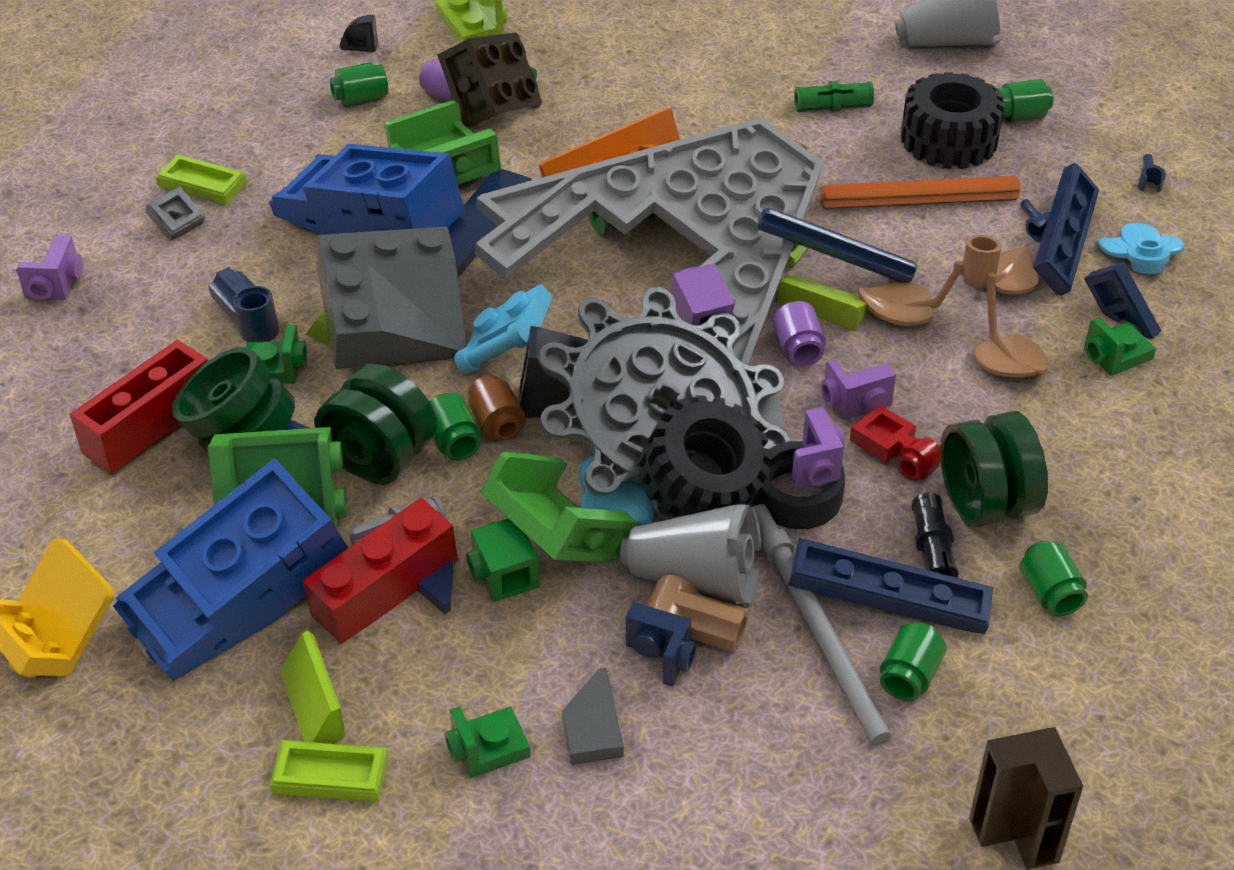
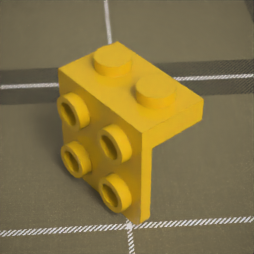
M54 538L50 542L18 601L0 599V652L9 661L8 665L14 672L27 678H35L37 675L66 677L71 674L114 598L112 586L68 540Z

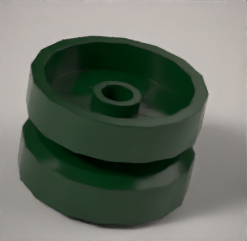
M249 347L230 349L204 363L183 384L172 404V415L189 434L193 437H198V444L207 454L208 445L214 434L284 430L295 410V401L292 394L277 378L270 376L268 366Z
M368 363L357 368L343 383L340 391L332 394L318 409L314 417L315 428L331 427L332 441H341L343 469L348 473L378 485L394 482L408 467L413 456L418 455L437 431L435 412L430 401L419 387L402 373L380 364Z
M1010 411L988 416L983 423L979 420H968L947 425L942 433L940 444L944 484L948 496L961 520L968 527H979L997 523L1004 514L1009 518H1019L1037 514L1042 510L1048 494V471L1038 435L1028 418L1019 411Z

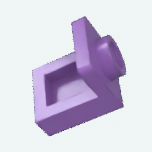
M55 235L43 263L20 262L16 271L24 297L40 300L67 299L74 279H79L83 271L82 256L76 253L72 236Z
M836 360L826 362L825 378L821 382V394L825 403L829 407L834 406L843 420L870 413L878 405L885 408L892 406L896 374L887 363L846 375Z
M824 407L806 410L802 442L804 448L797 449L794 452L792 482L796 489L820 486L838 481L841 476L844 438L839 425L832 424Z

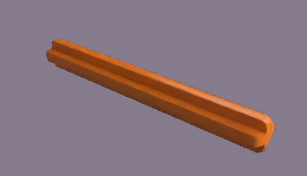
M1016 176L829 184L821 187L820 200L822 207L825 209L1016 200L1020 194V183Z

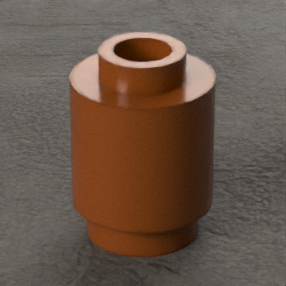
M487 375L477 379L470 386L468 405L487 439L491 441L508 440L522 430L525 425L526 415L506 381L494 375Z

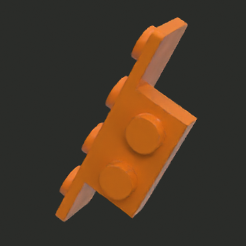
M669 108L661 109L547 159L539 164L541 176L543 178L680 140L673 112Z

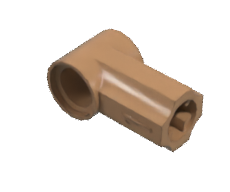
M668 574L660 577L646 606L691 619V639L730 652H734L735 649L737 650L748 621V609L701 595L693 583L679 575Z

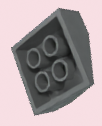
M448 226L318 235L317 272L335 369L361 367L368 363L390 365L455 358V354L459 350L467 347L456 260Z

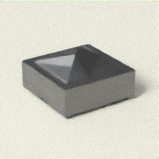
M180 186L146 205V214L170 241L203 223L205 219L202 211Z

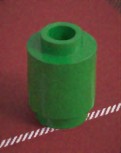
M372 62L335 69V77L330 78V89L333 99L335 101L341 100L343 106L346 107L380 100V96L388 94V81L382 64L373 65Z
M1042 79L1005 83L1002 88L996 89V92H1000L1003 96V102L1005 103L1003 119H1007L1008 122L1046 117L1048 110L1053 106V91L1050 86H1046Z
M444 393L433 397L430 400V404L435 412L437 431L433 436V440L438 450L451 460L458 461L471 457L480 447L481 430L465 400L456 393Z
M1040 541L1026 550L1019 567L1044 609H1049L1052 615L1060 617L1074 613L1086 603L1088 599V594L1085 591L1087 583L1062 543Z
M909 623L900 627L880 666V684L888 694L903 701H914L919 695L924 694L928 690L947 651L945 641L935 628L924 623Z

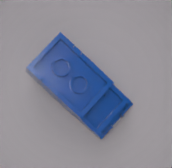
M347 144L336 156L317 154L314 161L302 172L298 173V176L286 187H283L280 192L271 196L272 199L269 201L274 216L323 235L444 226L449 228L465 211L449 153L421 152L419 150Z
M275 458L244 482L246 486L243 483L227 495L229 499L225 496L157 549L154 554L160 560V563L116 597L117 602L113 607L129 626V632L136 638V646L148 661L153 660L155 663H158L172 681L278 620L306 597L302 580L348 549L347 544L332 520Z

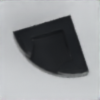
M364 15L350 22L341 38L340 49L362 52L376 51L378 36L375 15Z

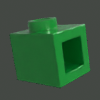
M509 518L470 530L472 551L466 553L467 564L475 581L483 580L493 602L540 587L538 555L528 536Z

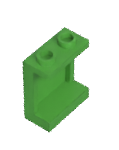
M454 100L385 123L389 148L449 153L458 185L502 170L497 134L490 128L477 133L469 130L462 123L459 104Z
M331 427L214 434L208 445L214 505L225 496L229 499L227 495L242 483L246 486L244 482L275 458L327 514L336 528L338 527L339 517H347L345 488H337L335 471L343 470L341 441H332Z
M503 452L500 454L498 460L491 466L489 476L480 493L554 560L613 562L617 559L621 551L622 539L625 536H629L631 529L638 523L625 511L579 508L557 488V483L567 467V463L559 457Z

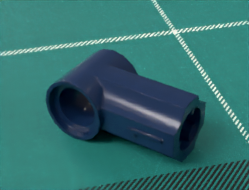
M230 267L216 272L215 279L209 285L210 295L238 324L242 339L246 342H270L276 338L279 333V324L271 291L265 287L255 286L241 271H233Z

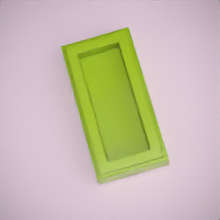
M179 154L156 176L157 185L160 187L174 190L180 186L188 195L227 205L247 183L246 173Z
M281 740L270 782L272 794L379 802L389 757L388 750L384 747Z

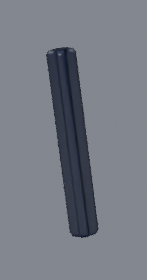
M772 208L763 209L758 219L757 228L761 231L896 281L911 282L917 269L916 263L912 260Z

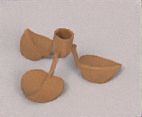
M987 235L969 237L966 240L963 261L954 262L953 271L938 295L934 298L929 290L910 282H893L870 288L860 286L858 288V295L861 301L867 304V309L875 316L892 324L914 326L928 323L933 319L934 312L932 308H937L942 304L959 275H962L967 285L974 288H987L989 337L991 340L976 344L973 355L975 362L983 370L1004 377H1031L1036 374L1042 375L1047 370L1046 356L1035 342L1017 334L1001 338L997 331L995 290L1003 294L1018 295L1031 292L1038 286L1039 275L1033 269L1034 264L1031 260L1028 246L1001 252L1002 244L994 237Z

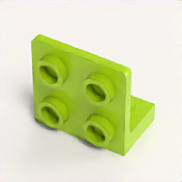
M502 0L435 1L436 12L460 43L469 38L504 34L503 23H506L507 15Z

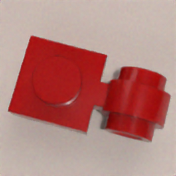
M878 405L851 427L850 441L886 463L895 455H898V469L909 480L927 478L941 463L940 446L936 441L928 437L916 438V425L881 405Z

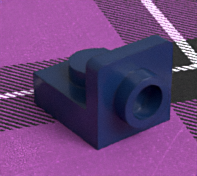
M633 602L626 615V646L634 648L645 657H663V684L673 687L680 670L685 672L690 670L696 654L697 643L690 641L691 619Z

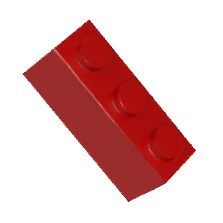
M177 339L71 412L69 415L81 453L112 475L181 424L172 415V404L187 379L206 363L208 358Z
M422 497L302 580L311 616L340 644L344 643L418 591V583L451 560L454 559V564L458 561L453 525Z

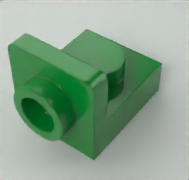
M1096 318L1090 321L1084 350L1093 363L1099 364L1112 376L1152 360L1156 347L1129 322L1110 328L1101 318Z
M287 324L283 342L246 343V347L256 352L268 366L270 376H274L282 384H296L298 368H305L307 364L306 341H299L297 325Z
M460 706L449 710L452 730L444 732L446 745L454 763L463 760L470 778L531 757L529 743L511 706L469 721L466 720Z

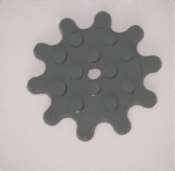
M652 287L648 289L642 297V312L634 318H624L617 315L606 302L598 298L585 299L579 306L578 317L581 326L589 337L588 342L576 348L551 342L544 345L539 352L538 360L541 370L548 376L562 382L570 393L569 398L565 402L548 406L542 412L540 417L542 431L548 438L553 440L577 439L584 442L592 450L594 459L585 472L584 480L588 491L595 496L611 494L623 482L631 481L641 484L639 473L643 467L639 465L640 455L657 422L666 411L659 408L656 404H651L654 396H663L665 399L670 400L673 406L676 405L677 401L684 398L692 402L696 395H706L707 400L711 402L715 396L724 398L725 405L733 407L736 403L744 408L742 414L745 417L753 416L759 424L756 430L758 432H765L768 438L764 448L770 449L775 445L790 441L788 434L783 429L765 421L758 410V404L761 399L776 395L783 388L784 378L781 372L768 364L748 366L741 363L735 357L732 345L739 336L740 324L734 316L725 312H718L713 314L702 325L688 324L678 316L675 299L664 288ZM686 450L688 457L698 468L711 474L723 475L720 466L710 456L699 451ZM641 484L646 488L649 486V484ZM654 500L655 512L659 519L663 521L676 518L670 512L665 516L659 512L657 508L660 503Z

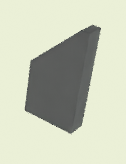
M601 668L596 671L562 710V722L571 765L624 757V746L607 668Z

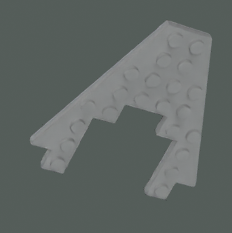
M762 117L481 194L477 197L476 209L498 227L475 243V255L507 279L593 211L624 235L650 214L654 213L711 256L699 267L714 263L735 302L732 316L740 324V333L732 345L733 353L741 363L749 366L794 243L759 230L757 228L758 219L763 209L772 208L803 220L824 162ZM654 396L667 408L673 406L672 402L663 396Z

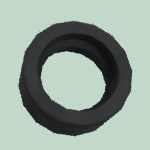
M788 441L769 449L771 450L772 460L767 466L770 468V472L763 486L754 497L755 505H766L776 525L789 529H812L824 525L838 514L843 503L845 487L843 465L840 480L826 483L827 488L813 496L795 497L781 492L772 485L771 481L777 476L792 473L794 452L797 449L804 448L803 441Z

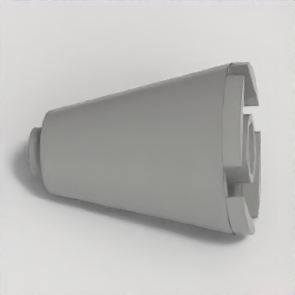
M921 0L901 10L900 19L894 20L899 42L906 41L908 47L983 46L1000 42L996 36L1000 34V21L996 0Z
M736 504L633 527L629 536H625L622 539L620 551L622 564L628 566L631 575L658 582L659 578L663 575H679L693 583L698 589L699 594L736 604L751 603L756 594L760 577V568H753L754 552H761L760 525L754 507Z

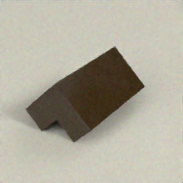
M1056 727L987 740L969 815V820L981 847L1014 840L1027 870L1060 863L1083 790L1082 781Z

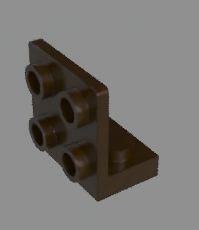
M516 32L469 38L437 54L451 96L459 104L461 121L466 127L477 125L500 113L533 108L542 104L538 92V84L532 75L526 57L525 47Z

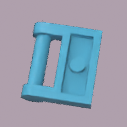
M540 284L527 292L519 291L515 293L505 304L495 309L489 307L482 311L473 323L475 329L467 347L455 354L454 360L458 370L464 375L473 374L479 371L486 361L514 347H526L530 326L541 327L553 295Z

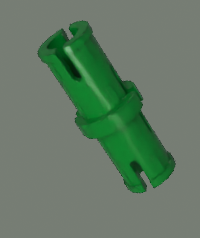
M829 81L828 85L798 86L794 90V103L797 112L831 108V111H840L841 107L872 106L874 103V88L871 81L853 84H839L838 81Z

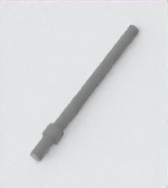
M756 505L754 509L756 510L760 525L761 548L768 561L771 563L775 562L788 586L794 559L792 554L794 546L786 531L777 527L766 505ZM788 586L871 743L877 745L888 741L891 738V733L814 592Z

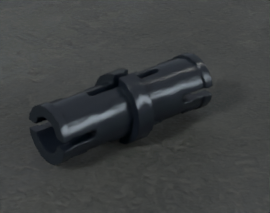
M929 493L920 494L912 500L911 508L917 526V535H915L914 540L917 550L922 551L925 568L928 571H939L940 574L958 578L959 573L951 548L955 540L951 527L946 524L942 499L939 495L933 493V507H931Z

